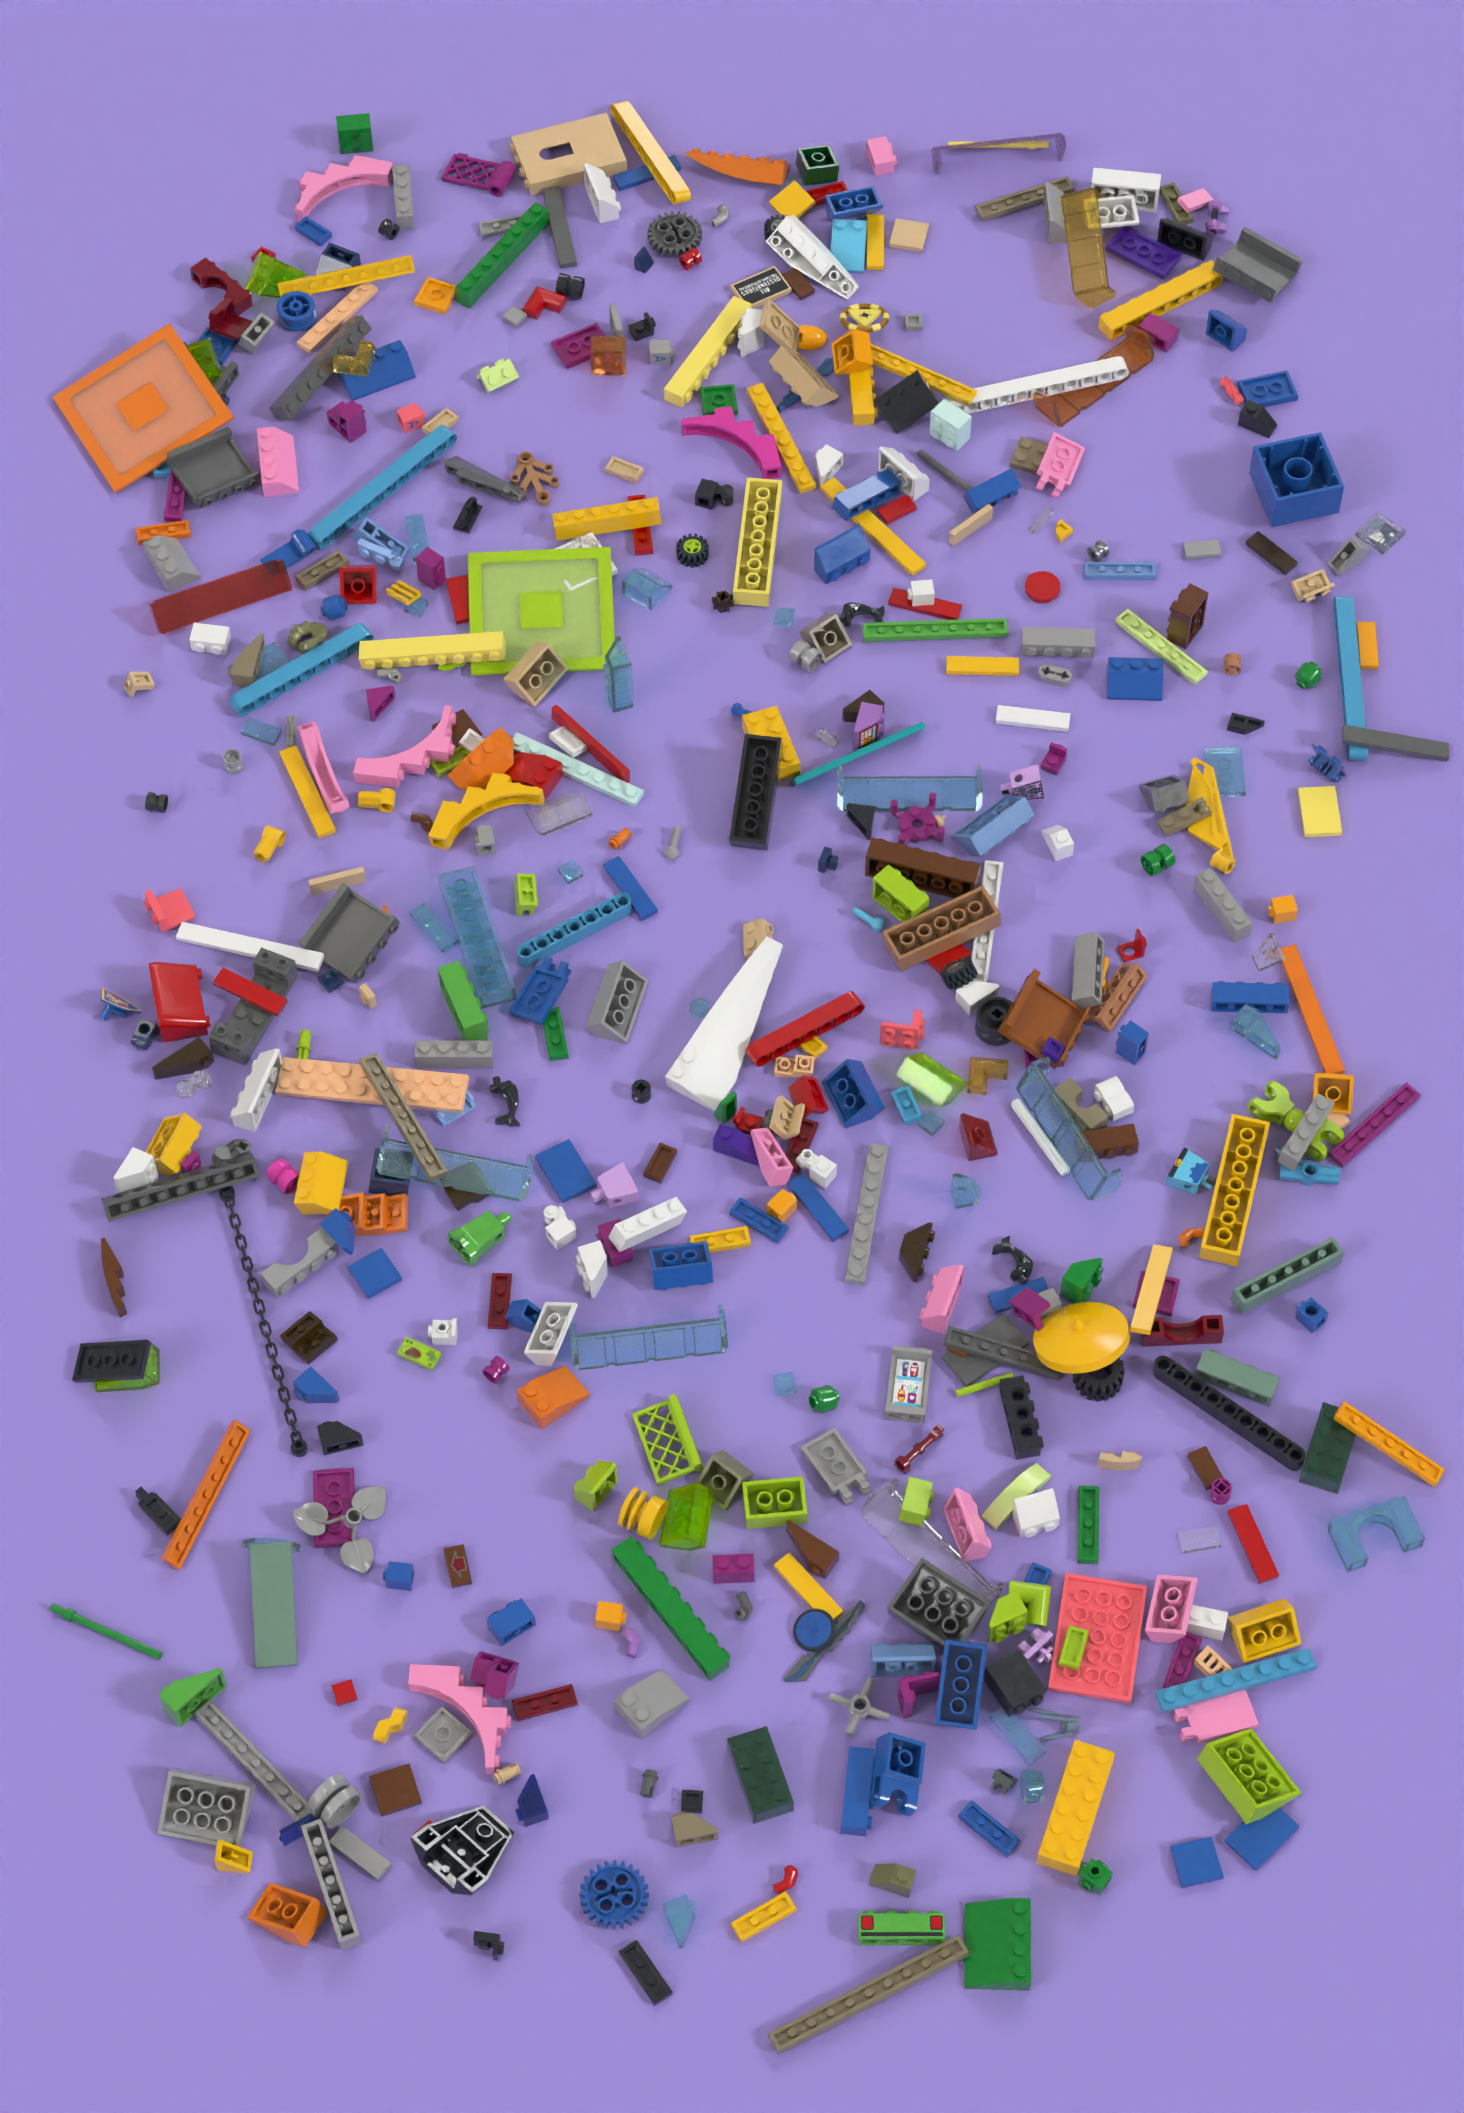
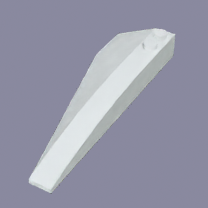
M769 937L762 941L719 997L666 1074L667 1087L715 1112L719 1103L728 1095L737 1081L745 1049L753 1035L783 944Z

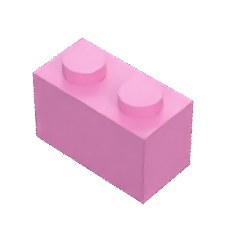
M886 136L868 139L866 152L874 175L893 173L895 165H897L896 155L892 154L891 142L888 143Z

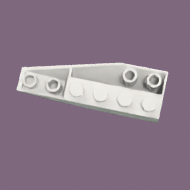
M795 215L786 216L766 240L790 266L847 300L859 288L842 264Z

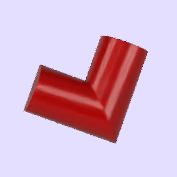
M536 286L521 311L527 313L528 317L537 320L544 308L560 313L567 303V297Z

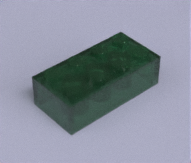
M1323 1402L1299 1482L1338 1494L1356 1434L1333 1419L1339 1407Z
M767 1726L727 1738V1750L753 1824L794 1811V1801Z

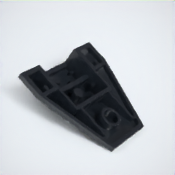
M483 1805L428 1824L415 1833L410 1840L421 1865L453 1894L472 1895L486 1884L512 1839L514 1832Z

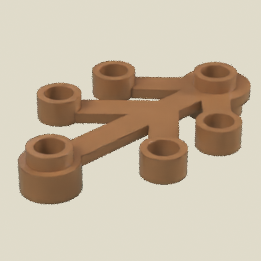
M523 451L517 457L518 467L510 475V483L512 485H519L521 482L520 476L526 469L527 475L518 487L525 491L523 498L526 497V489L532 482L537 493V503L543 507L547 506L551 501L550 493L543 490L539 480L549 483L551 488H558L560 485L559 478L549 476L554 472L552 464L534 460V456L530 452ZM533 467L542 469L543 473L535 471Z

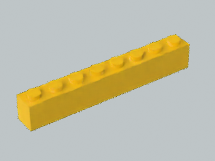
M1213 260L1202 263L1181 276L1174 277L1171 281L1161 284L1157 288L1147 291L1143 295L1133 298L1109 312L1103 313L1099 317L1098 328L1109 341H1112L1139 327L1149 313L1159 317L1222 285L1223 276L1212 270L1215 264Z

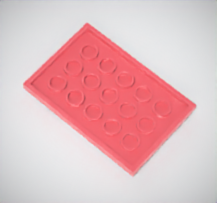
M1065 1573L1048 1690L1131 1704L1147 1586ZM1069 1625L1089 1631L1079 1671L1058 1665Z

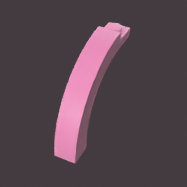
M314 721L296 726L311 773L329 813H339L350 807L348 799L341 791L334 776L318 726Z

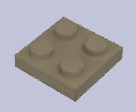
M1020 437L1009 467L1038 475L1036 472L1048 444Z

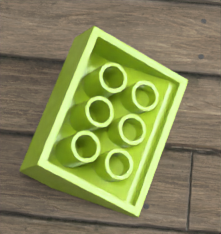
M1252 1728L1207 1743L1197 1758L1198 1762L1246 1824L1264 1818L1301 1794V1791Z

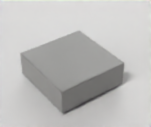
M512 306L503 315V321L515 328L527 318V313L515 306Z
M922 314L904 315L905 331H923Z

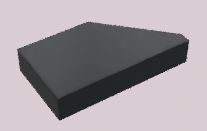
M1232 713L1227 731L1246 735L1264 727L1265 721Z

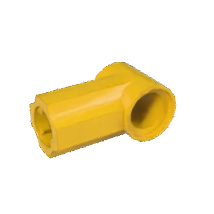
M383 788L379 792L359 791L358 807L378 808V810L385 813L392 812L394 810L396 792L390 788Z
M267 825L263 830L260 843L253 852L254 857L263 863L268 862L275 849L282 846L286 832Z

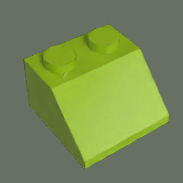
M598 1460L595 1465H590L586 1471V1476L582 1480H578L573 1487L574 1499L594 1512L618 1483L617 1464Z

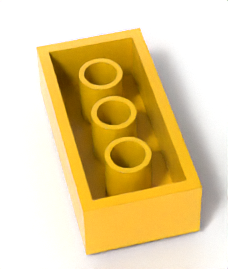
M774 706L742 715V728L745 734L782 738L783 750L778 782L800 776V761L778 707Z

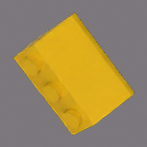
M186 1113L164 1117L146 1150V1153L154 1157L157 1172L162 1175L168 1176L180 1172L182 1169L180 1163L190 1154L192 1144L199 1137V1131L202 1126Z
M322 1151L304 1152L294 1204L302 1215L330 1214L335 1208L339 1210L349 1163L347 1160Z
M1285 1598L1227 1617L1231 1636L1243 1663L1302 1644L1294 1607Z

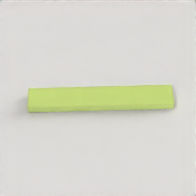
M1129 609L1125 610L1115 619L1116 624L1158 657L1163 658V661L1194 685L1207 675L1208 671Z

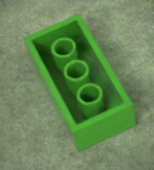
M458 960L438 967L440 989L463 1041H487V1033L489 1032L488 1018L485 1011L482 1012L480 1009L482 1005L479 997H475L473 993L475 989L472 981L468 982V973L465 966L462 967Z

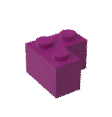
M354 400L347 404L341 401L327 411L328 424L350 443L367 432L365 410L361 404H357Z
M480 1651L475 1656L470 1681L485 1687L484 1693L489 1694L491 1698L504 1699L515 1685L519 1662Z

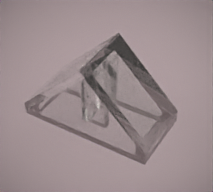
M1270 933L1252 955L1258 971H1263L1286 960L1274 933Z

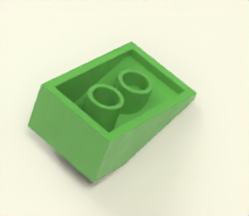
M217 1668L174 1681L171 1685H166L158 1696L163 1711L181 1727L194 1716V1712L225 1689L227 1684L223 1670Z

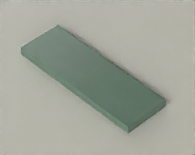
M292 1542L251 1544L255 1667L258 1669L298 1665Z

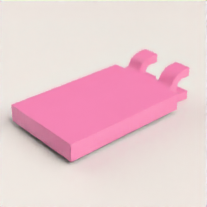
M1054 432L1036 474L1040 475V478L1035 488L1042 491L1048 481L1055 485L1051 496L1058 498L1063 488H1069L1085 448Z
M1246 1690L1186 1706L1185 1708L1175 1709V1714H1173L1175 1724L1184 1720H1188L1190 1727L1181 1729L1180 1738L1182 1743L1197 1738L1199 1744L1250 1728H1258L1259 1725Z

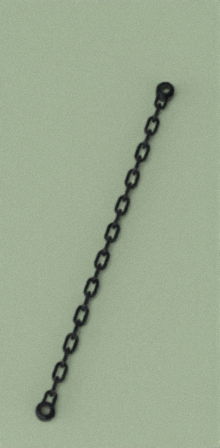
M232 1186L223 1187L219 1190L220 1199L231 1211L229 1216L230 1225L237 1232L235 1243L237 1248L243 1253L241 1258L243 1270L249 1274V1279L247 1280L248 1289L255 1296L253 1302L254 1310L257 1315H260L262 1320L259 1328L262 1336L267 1338L268 1343L265 1346L267 1356L273 1359L272 1374L274 1379L279 1381L280 1384L278 1389L280 1401L286 1405L284 1412L285 1420L288 1425L292 1426L293 1432L290 1435L292 1441L291 1451L294 1456L303 1457L308 1451L307 1444L302 1439L301 1433L295 1429L297 1422L296 1414L288 1404L291 1396L288 1388L283 1386L282 1383L284 1378L283 1368L280 1364H277V1347L275 1343L271 1342L269 1337L272 1333L271 1326L263 1316L266 1308L263 1300L258 1298L257 1292L260 1289L258 1280L252 1277V1259L245 1252L247 1241L245 1236L240 1234L239 1231L241 1220L239 1215L234 1213L233 1210L235 1206V1190ZM237 1217L238 1224L235 1223L234 1226L232 1218L235 1219ZM242 1237L244 1245L242 1244L240 1247L238 1239L241 1240ZM244 1260L246 1262L249 1260L250 1267L247 1266V1269L245 1267ZM250 1281L251 1283L255 1281L256 1288L254 1287L253 1290L251 1288ZM261 1302L262 1309H259L258 1312L256 1303L259 1305ZM262 1324L263 1326H266L267 1324L269 1333L268 1331H265L264 1333ZM273 1345L275 1354L271 1353L270 1355L269 1348H272ZM278 1367H279L280 1372H281V1376L278 1375V1378H277V1377H276V1373H275V1369L278 1370ZM286 1390L287 1397H284L283 1400L281 1391L284 1392ZM287 1412H288L289 1415H290L291 1412H292L294 1421H293V1419H291L290 1422H289V1419H288V1416H287ZM297 1434H298L299 1439L294 1440L293 1435H294L295 1437H297Z

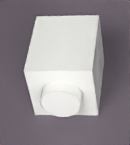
M932 579L911 581V587L907 589L908 600H912V606L934 605L935 593Z

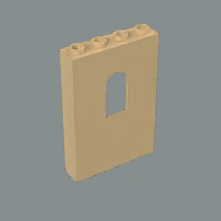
M607 113L511 136L509 149L511 154L514 153L515 165H519L520 177L524 178V187L526 190H529L531 196L543 193V188L559 186L561 189L585 183V163L603 170L606 177L627 171V160ZM570 143L574 153L550 160L542 159L539 155L543 149Z

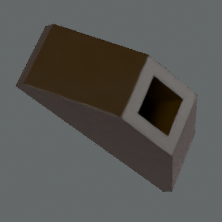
M930 1222L906 1233L899 1252V1261L911 1280L916 1283L918 1276L923 1275L925 1265L922 1263L924 1259H928L930 1252L928 1244L929 1242L933 1243L935 1231H932L933 1223Z

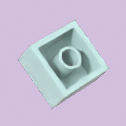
M943 399L931 411L930 434L935 439L945 443L949 448L958 451L970 439L972 416Z

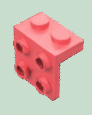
M151 889L144 892L146 900H143L147 911H151V919L154 925H158L161 933L181 925L182 922H188L195 918V914L181 889L155 898Z
M914 1009L912 1026L881 1022L880 1043L887 1047L896 1046L907 1050H918L920 1039L923 1040L925 1032V1018H922V1010Z

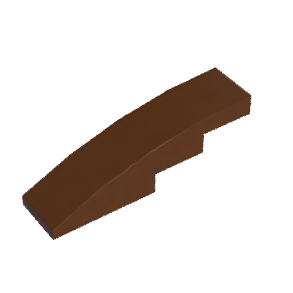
M104 1237L101 1239V1258L104 1276L112 1302L121 1318L127 1315L125 1305L121 1299L126 1294L119 1280L124 1277L121 1265Z

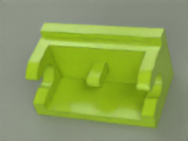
M517 873L513 884L516 916H522L525 910H529V915H532L535 908L538 907L535 874Z

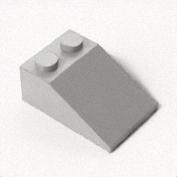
M660 1670L623 1692L614 1700V1708L636 1734L643 1739L687 1703L689 1698L663 1670Z

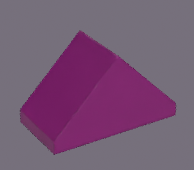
M393 686L366 689L370 720L374 722L396 698Z

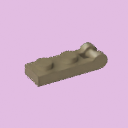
M1199 797L1193 803L1157 820L1165 837H1168L1209 817L1212 811L1206 806L1204 798Z

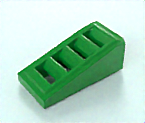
M735 1091L725 1097L714 1112V1116L722 1124L726 1123L737 1112V1093Z

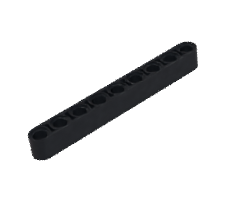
M1163 1355L1156 1358L1153 1368V1375L1156 1379L1288 1469L1297 1471L1302 1468L1305 1460V1451L1302 1447L1171 1358ZM1159 1366H1164L1167 1369L1162 1370L1159 1368ZM1176 1377H1180V1378H1182L1183 1380H1182V1381H1178V1380H1176L1175 1378H1176ZM1195 1388L1198 1389L1200 1392H1194L1191 1389ZM1208 1400H1214L1216 1403H1210ZM1225 1411H1230L1233 1414L1228 1415L1225 1413ZM1246 1422L1249 1426H1244L1241 1423ZM1257 1434H1264L1266 1437H1259ZM1274 1445H1280L1283 1448L1278 1449ZM1296 1456L1300 1460H1293L1291 1457Z

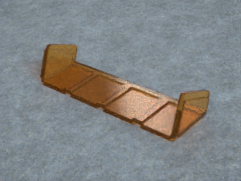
M1128 325L1125 327L1127 338L1095 360L1099 361L1117 356L1123 357L1129 370V375L1126 378L1050 396L1035 392L1033 393V400L1036 409L1056 426L1063 427L1078 416L1082 410L1089 408L1103 398L1107 392L1114 390L1129 379L1132 374H1136L1153 361L1155 353L1150 335L1143 330Z

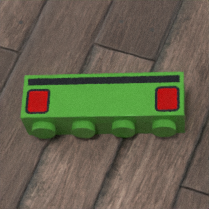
M864 1911L863 1913H858V1945H939L945 1942V1913H940L939 1911H928L927 1913H918L917 1911H907L906 1913H897L896 1911H885L884 1913Z

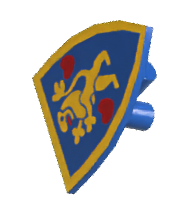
M101 988V1001L107 1004L100 1016L101 1019L107 1021L111 1012L123 1018L127 1011L132 1013L142 1012L124 998Z

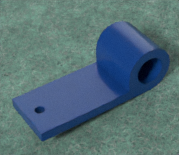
M295 530L291 534L292 537L288 543L260 559L272 577L316 550L317 546L305 530Z

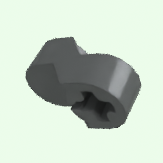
M234 1139L225 1146L216 1147L212 1161L216 1164L249 1154L251 1144L245 1139Z

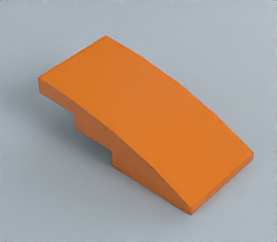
M364 1193L342 1196L339 1211L343 1212L345 1210L352 1217L350 1221L355 1225V1236L407 1231L408 1196L406 1193L386 1196L385 1193L366 1196Z

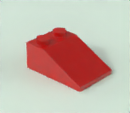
M515 751L513 754L514 764L504 774L511 777L512 783H520L530 787L536 786L542 789L546 801L563 776L562 763L546 755Z

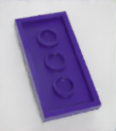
M1123 226L1106 245L1107 251L1163 280L1182 259L1180 252L1129 226Z

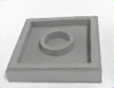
M615 303L609 306L610 328L616 351L621 353L624 352L623 328Z
M441 1706L413 1737L445 1764L473 1735V1731L446 1708Z

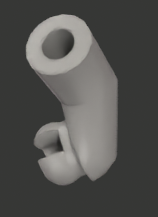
M725 204L717 207L718 216L711 220L713 227H717L727 221L729 211Z

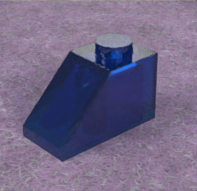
M535 1774L529 1776L517 1800L518 1808L515 1809L518 1821H523L524 1827L549 1819L548 1810Z

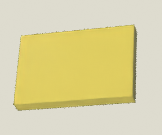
M1335 786L1298 788L1304 837L1341 836L1342 828Z

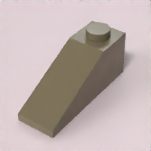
M259 633L234 660L233 667L229 669V678L232 679V685L247 687L256 682L265 647L264 633Z

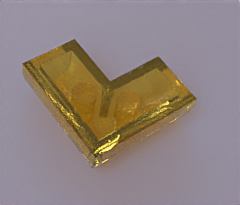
M361 340L358 342L355 356L335 354L333 362L334 372L368 376L375 352L374 344L367 340Z
M970 1057L967 1093L986 1095L988 1078L1007 1080L1008 1060Z

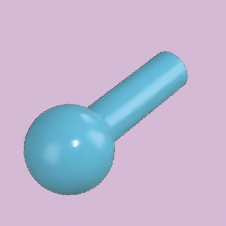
M857 907L853 910L852 914L869 923L873 931L880 932L884 930L885 921L882 918H873Z

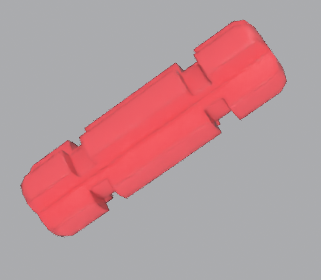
M1227 376L1221 378L1220 385L1225 388L1224 390L1237 406L1243 404L1244 398L1239 394L1240 392Z

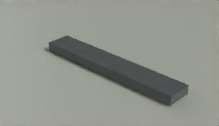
M560 187L543 188L546 208L549 209L550 226L560 268L577 266Z
M1343 725L1341 728V740L1344 744L1441 761H1448L1449 743L1349 725Z
M950 1325L947 1329L943 1346L1055 1380L1060 1378L1061 1372L1052 1370L1042 1364L1035 1351Z

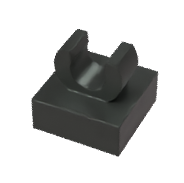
M1000 1768L995 1770L992 1776L996 1781L992 1783L991 1789H995L997 1784H1001L1003 1786L1001 1795H1004L1008 1792V1789L1015 1786L1018 1779Z

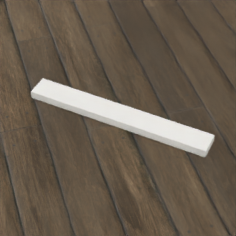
M985 860L982 886H984L998 908L1004 862ZM995 929L974 938L971 960L978 975H976V978H973V981H988Z
M186 922L181 923L176 935L177 941L253 958L256 957L262 947L295 960L297 968L315 972L319 971L324 959V953Z

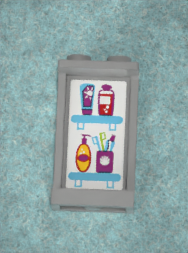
M904 1345L892 1347L885 1420L925 1424L932 1350L923 1347L917 1349L908 1348Z

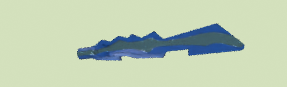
M825 358L816 371L821 376L825 375L827 377L834 371L833 358ZM790 389L789 393L783 396V401L776 407L779 413L782 412L785 408L800 400L801 396L796 395Z

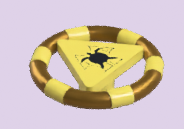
M870 303L851 305L840 314V322L845 328L867 333L884 328L890 320L889 313L883 307ZM849 315L858 325L849 323L846 320V316ZM880 315L883 316V320L880 323L871 325Z

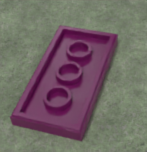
M354 1468L313 1471L314 1502L325 1506L328 1511L327 1521L345 1515L350 1508H353L351 1502L355 1495ZM343 1520L326 1525L325 1532L322 1535L314 1536L315 1548L342 1547L344 1543L352 1541V1528L346 1527Z

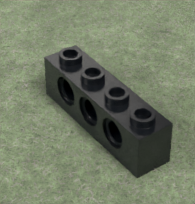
M1023 1375L1000 1379L999 1391L1016 1460L1040 1456L1044 1443L1042 1436H1038L1039 1422L1033 1416L1035 1407L1033 1400H1029V1383L1025 1382ZM1019 1397V1398H1021L1022 1400H1021V1401H1015L1013 1398ZM1024 1415L1026 1418L1020 1419L1017 1416ZM1023 1433H1028V1434H1030L1031 1436H1030V1437H1024L1022 1434H1023Z

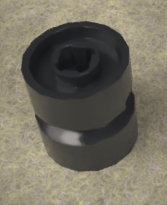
M560 273L556 284V293L563 296L569 294L571 298L580 300L584 292L585 278L578 276L571 278V275Z

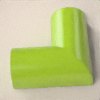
M1010 1580L1008 1594L1017 1591L1023 1603L1028 1604L1026 1625L1047 1627L1052 1586Z

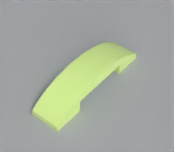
M1037 1463L1032 1465L1004 1489L983 1513L981 1518L997 1531L1010 1518L1014 1499L1031 1495L1035 1490L1038 1491L1052 1476Z

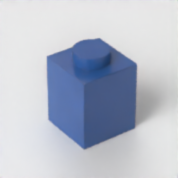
M389 1561L388 1568H384L383 1580L386 1581L387 1588L411 1591L415 1573L414 1566L409 1563Z

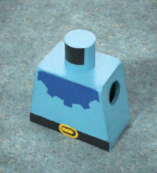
M1184 1147L1167 1176L1166 1185L1197 1194L1201 1185L1212 1190L1216 1179L1208 1176L1209 1163Z

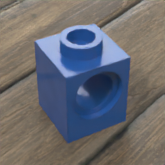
M1312 1297L1307 1301L1303 1300L1296 1308L1295 1318L1312 1334L1327 1321L1328 1312ZM1307 1312H1311L1314 1315L1310 1316L1307 1314Z

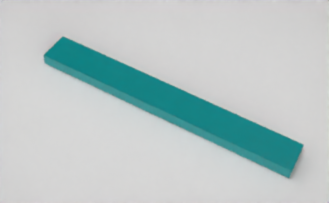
M920 722L797 776L790 783L792 787H795L925 729V724Z

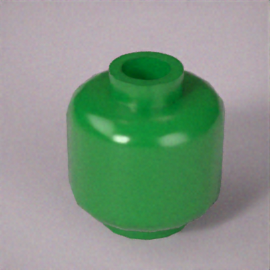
M1314 662L1303 663L1295 673L1296 684L1302 689L1314 688L1322 677L1321 668Z
M824 1385L811 1391L808 1402L812 1410H815L817 1413H825L836 1409L840 1397L837 1390H834L830 1385Z

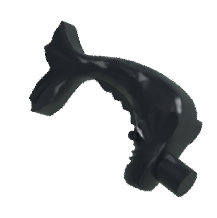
M849 602L844 604L842 613L838 617L845 627H850L854 616L860 614H870L874 617L875 622H882L885 607L883 605L875 609L865 604Z
M499 1076L493 1077V1085H490V1092L504 1096L510 1110L507 1115L497 1117L495 1123L497 1125L507 1123L510 1127L520 1126V1123L514 1117L519 1102L516 1085L510 1080L501 1082Z
M1009 1235L1002 1238L1001 1244L993 1247L992 1255L1004 1252L1011 1253L1016 1260L1017 1266L1011 1272L1010 1279L1013 1281L1019 1280L1022 1285H1025L1028 1282L1027 1278L1031 1276L1033 1261L1022 1250L1011 1245Z

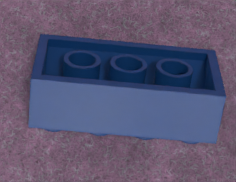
M401 340L337 363L338 377L351 400L360 399L416 377L408 352Z

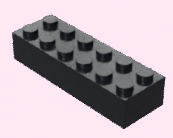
M745 734L729 837L730 845L733 847L768 851L783 750L782 738Z

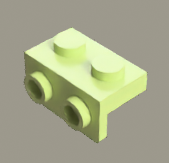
M500 359L494 363L495 366L491 368L486 366L479 370L480 373L476 377L478 380L481 379L488 393L519 378L510 359L505 361Z

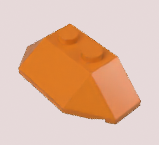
M501 727L498 728L470 752L448 774V777L459 789H467L468 786L486 789L492 773H505L513 766V739Z

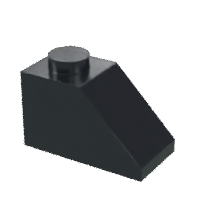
M1247 400L1240 411L1238 425L1270 438L1277 427V423L1264 406Z
M326 1421L317 1426L324 1456L364 1446L361 1433L338 1421Z

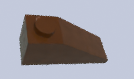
M788 1520L786 1522V1532L810 1572L815 1576H821L826 1579L839 1561V1551Z

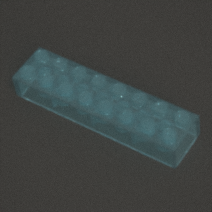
M475 866L438 875L440 889L470 981H472L475 989V996L479 997L482 1005L480 1009L514 1001L516 999L515 985Z

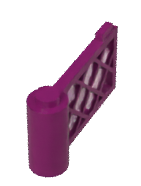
M458 153L453 155L441 178L444 182L486 190L493 196L501 197L511 181L516 168L510 161L495 163ZM456 161L464 162L463 164L455 166ZM474 164L479 165V167H476L474 169H471L469 166ZM467 167L468 171L460 174L459 170ZM487 168H494L493 171L487 173L485 171ZM480 171L484 173L477 177H475L474 175L475 173ZM451 173H457V175L454 177L448 176ZM467 176H472V179L470 180L463 179ZM483 179L488 180L486 184L479 183L478 181H481Z

